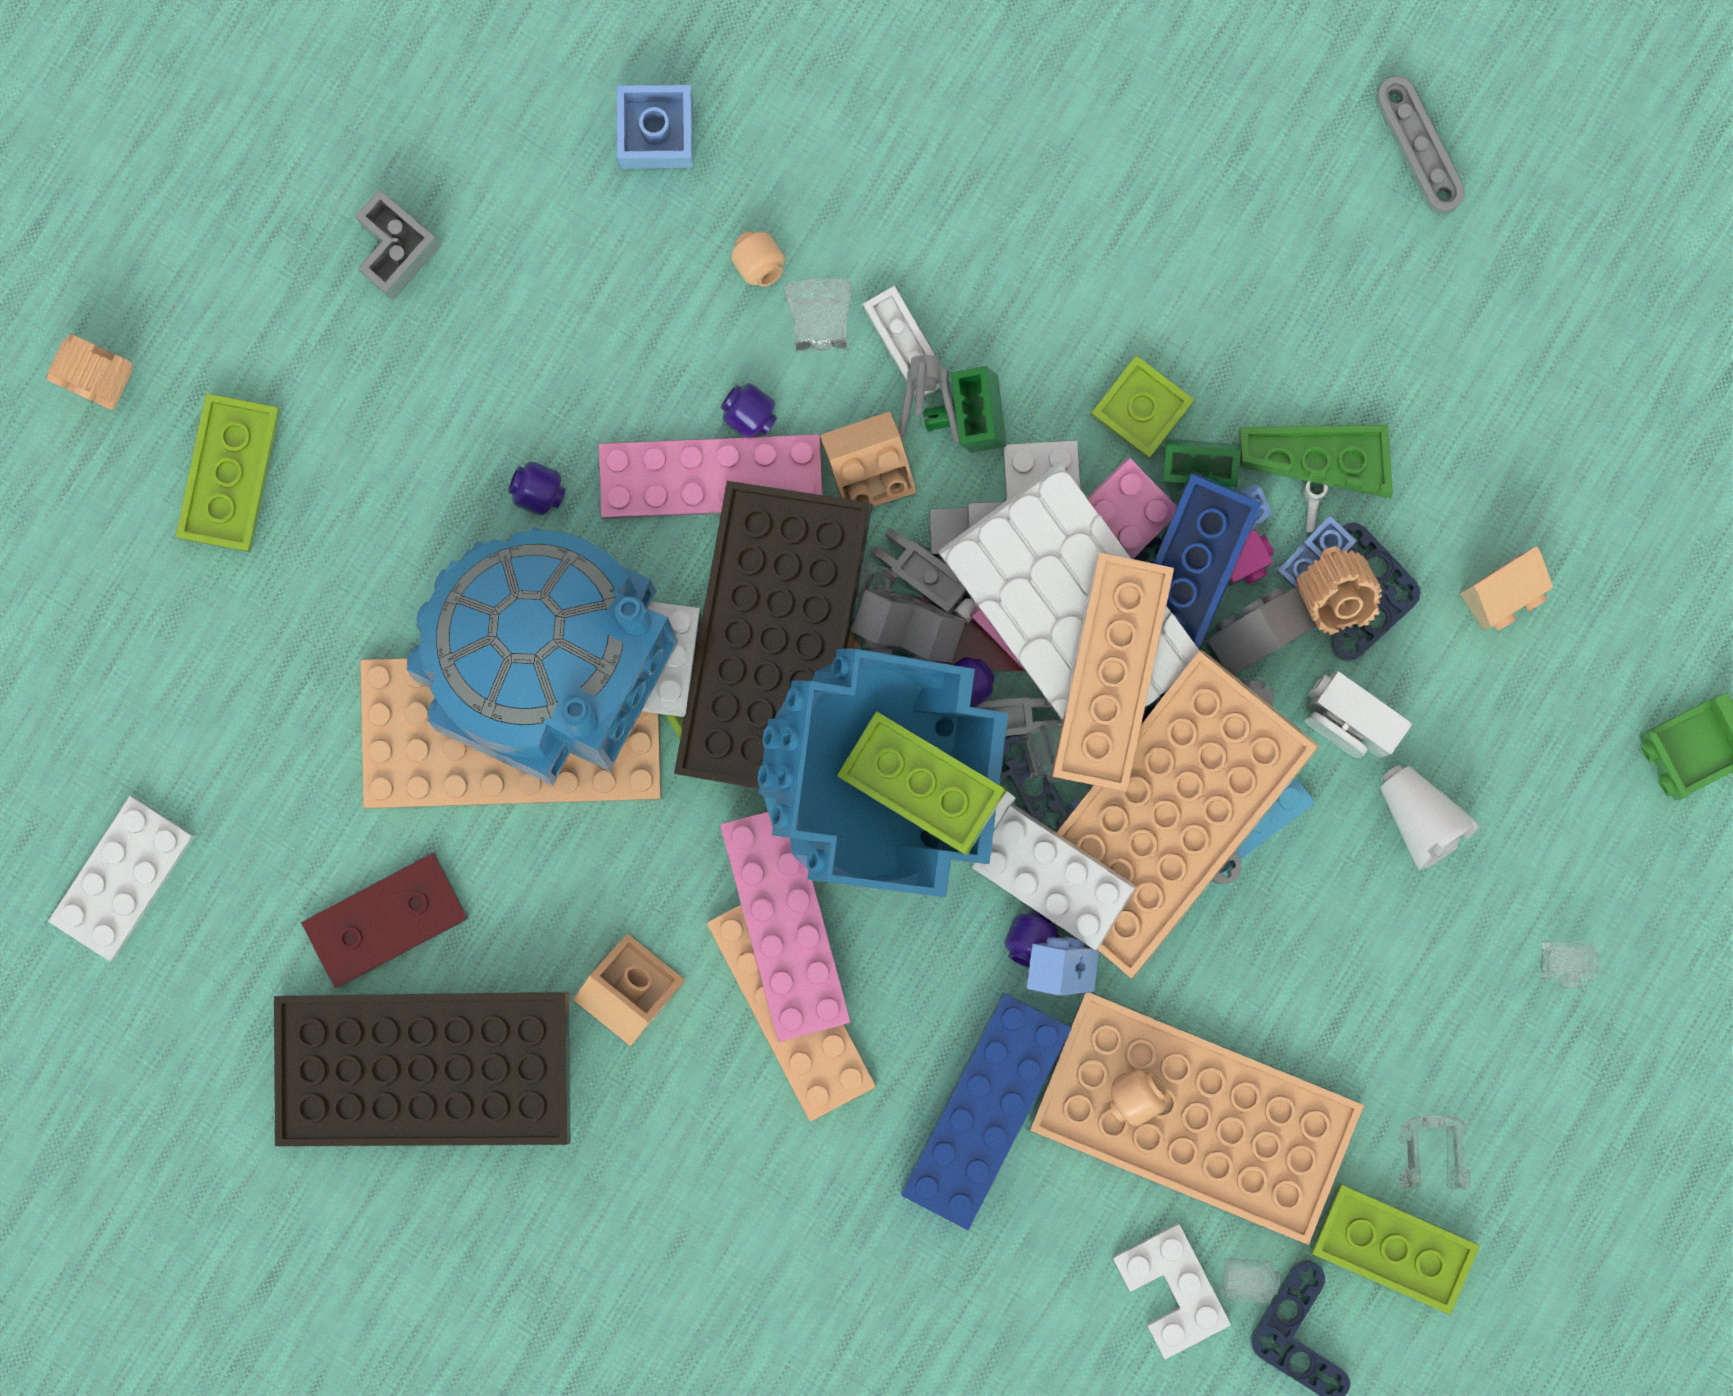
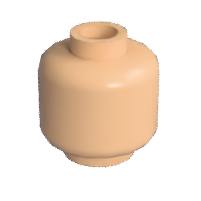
M748 231L737 238L735 241L736 246L731 252V261L745 282L749 285L765 287L773 284L781 277L785 265V255L769 233Z
M1136 1070L1112 1086L1111 1095L1113 1101L1109 1103V1106L1114 1116L1120 1122L1126 1120L1133 1126H1140L1164 1110V1099L1167 1098V1092L1153 1072L1147 1074L1143 1070Z

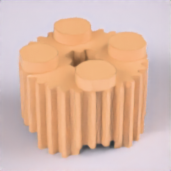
M69 333L67 339L62 340L45 379L113 411L133 372L131 370L133 363Z
M1337 546L1326 548L1322 551L1320 560H1314V565H1309V570L1304 571L1298 576L1297 587L1312 620L1315 621L1318 629L1322 630L1323 633L1328 632L1329 635L1339 632L1338 628H1341V630H1344L1346 626L1352 628L1353 624H1357L1359 627L1369 625V621L1375 620L1374 616L1380 613L1377 604H1380L1379 598L1382 597L1380 593L1382 589L1369 563L1358 552L1355 554L1351 550L1347 553L1346 550L1341 551Z

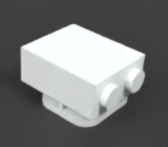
M1339 671L1330 676L1325 674L1322 678L1320 677L1307 694L1312 698L1307 707L1313 712L1308 714L1304 722L1355 758L1364 756L1367 751H1370L1378 758L1391 755L1412 726L1410 721Z

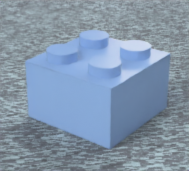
M617 85V160L620 169L694 168L693 93L691 85Z

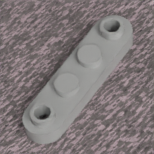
M1400 76L1386 79L1377 91V104L1428 206L1438 213L1452 212L1460 205L1464 198L1463 184L1412 83ZM1390 93H1397L1401 101L1393 103L1389 100L1388 95ZM1439 190L1447 191L1449 200H1440L1437 192Z

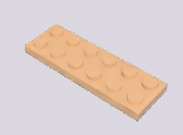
M1098 552L1051 776L1127 792L1174 568Z
M739 905L707 922L715 941L810 1122L876 1087L844 1025L778 1042L742 906Z

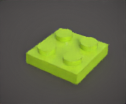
M1136 355L1090 415L1149 460L1195 399Z

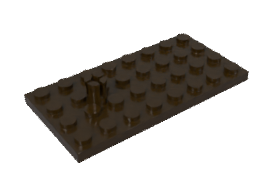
M727 481L674 774L759 789L757 777L763 763V733L767 727L768 719H775L779 709L786 700L787 693L791 688V681H812L816 671L833 663L837 649H847L873 504Z
M569 992L274 996L275 1146L571 1144Z

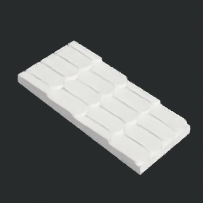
M1057 463L937 552L1063 721L1098 552L1129 559L1131 557L1102 517L1096 512L1073 478L1060 463ZM1167 606L1145 707L1169 690L1199 651Z

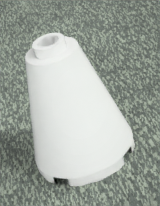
M1397 765L1382 777L1385 783L1380 789L1412 860L1419 871L1424 867L1425 869L1431 867L1458 848L1457 845L1462 841L1460 838L1462 835L1468 840L1479 829L1480 825L1474 818L1411 766L1403 769L1400 765Z

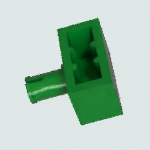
M987 366L951 372L954 396L953 405L956 413L959 445L971 453L1006 447L998 375ZM945 406L924 408L923 416H928V419H924L928 432L950 427Z
M1166 439L1163 482L1187 484L1191 474L1196 472L1229 487H1238L1240 444Z

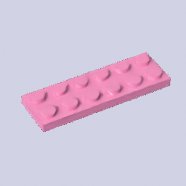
M820 434L599 444L602 519L721 514L727 481L822 495Z
M1128 457L1087 497L1131 559H1134L1172 520L1177 506ZM978 607L970 616L1023 668Z
M768 812L720 824L778 1042L851 1023L813 880H807L809 870L792 855L790 839L772 836L773 826Z

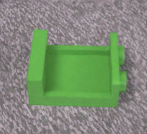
M1728 692L1718 694L1640 734L1643 741L1640 744L1642 753L1649 763H1655L1661 775L1658 777V782L1666 796H1672L1674 801L1682 800L1696 790L1733 772V701Z

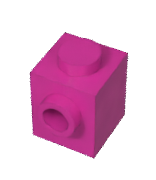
M1257 530L1252 531L1248 537L1229 581V587L1244 579L1249 585L1268 575L1265 569L1273 563L1271 556L1274 555V551L1265 535L1260 537Z

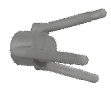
M919 355L911 358V370L907 372V388L898 429L900 437H903L906 432L914 390L916 389L915 413L916 415H921L924 391L935 390L937 383H940L955 443H959L956 413L948 385V370L940 368L939 357Z

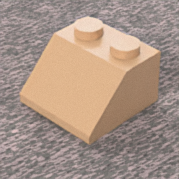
M1535 546L1467 588L1460 595L1483 630L1494 626L1499 631L1516 620L1513 613L1525 606L1529 612L1548 600L1544 593L1552 589L1553 585L1542 554L1538 547Z
M627 933L592 972L573 1000L629 1046H632L683 984L685 979Z

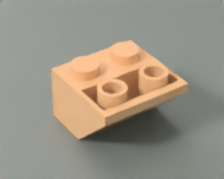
M890 411L820 435L841 498L869 502L873 504V507L916 493L902 440Z

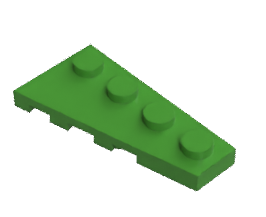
M1388 425L1240 427V464L1243 468L1390 499L1392 497L1393 487Z

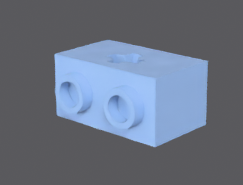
M1065 936V939L1048 937L1047 943L1032 944L1027 989L1059 996L1094 992L1099 951L1092 949L1075 936Z

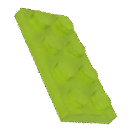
M208 393L205 394L176 538L251 553L280 408Z
M877 711L837 775L840 779L966 856L1007 792L1003 787Z
M1339 1184L1310 1253L1451 1315L1480 1245Z

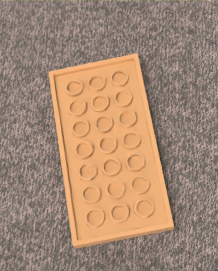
M1203 650L1198 651L1141 724L1127 792L1093 785L1057 831L1059 835L1137 886L1102 945L1097 949L1131 979L1138 974L1320 747V745Z
M408 658L360 660L363 808L661 799L659 714L640 713L610 771L570 753L552 786L435 731L428 722V710L435 697L429 687L414 681L406 670Z
M1084 993L1072 1022V1029L1063 1044L1029 1130L1309 1245L1364 1105L1092 993ZM1136 1070H1143L1147 1074L1153 1072L1167 1092V1098L1164 1099V1110L1140 1126H1133L1126 1120L1120 1122L1114 1116L1109 1106V1103L1113 1101L1111 1095L1112 1086Z

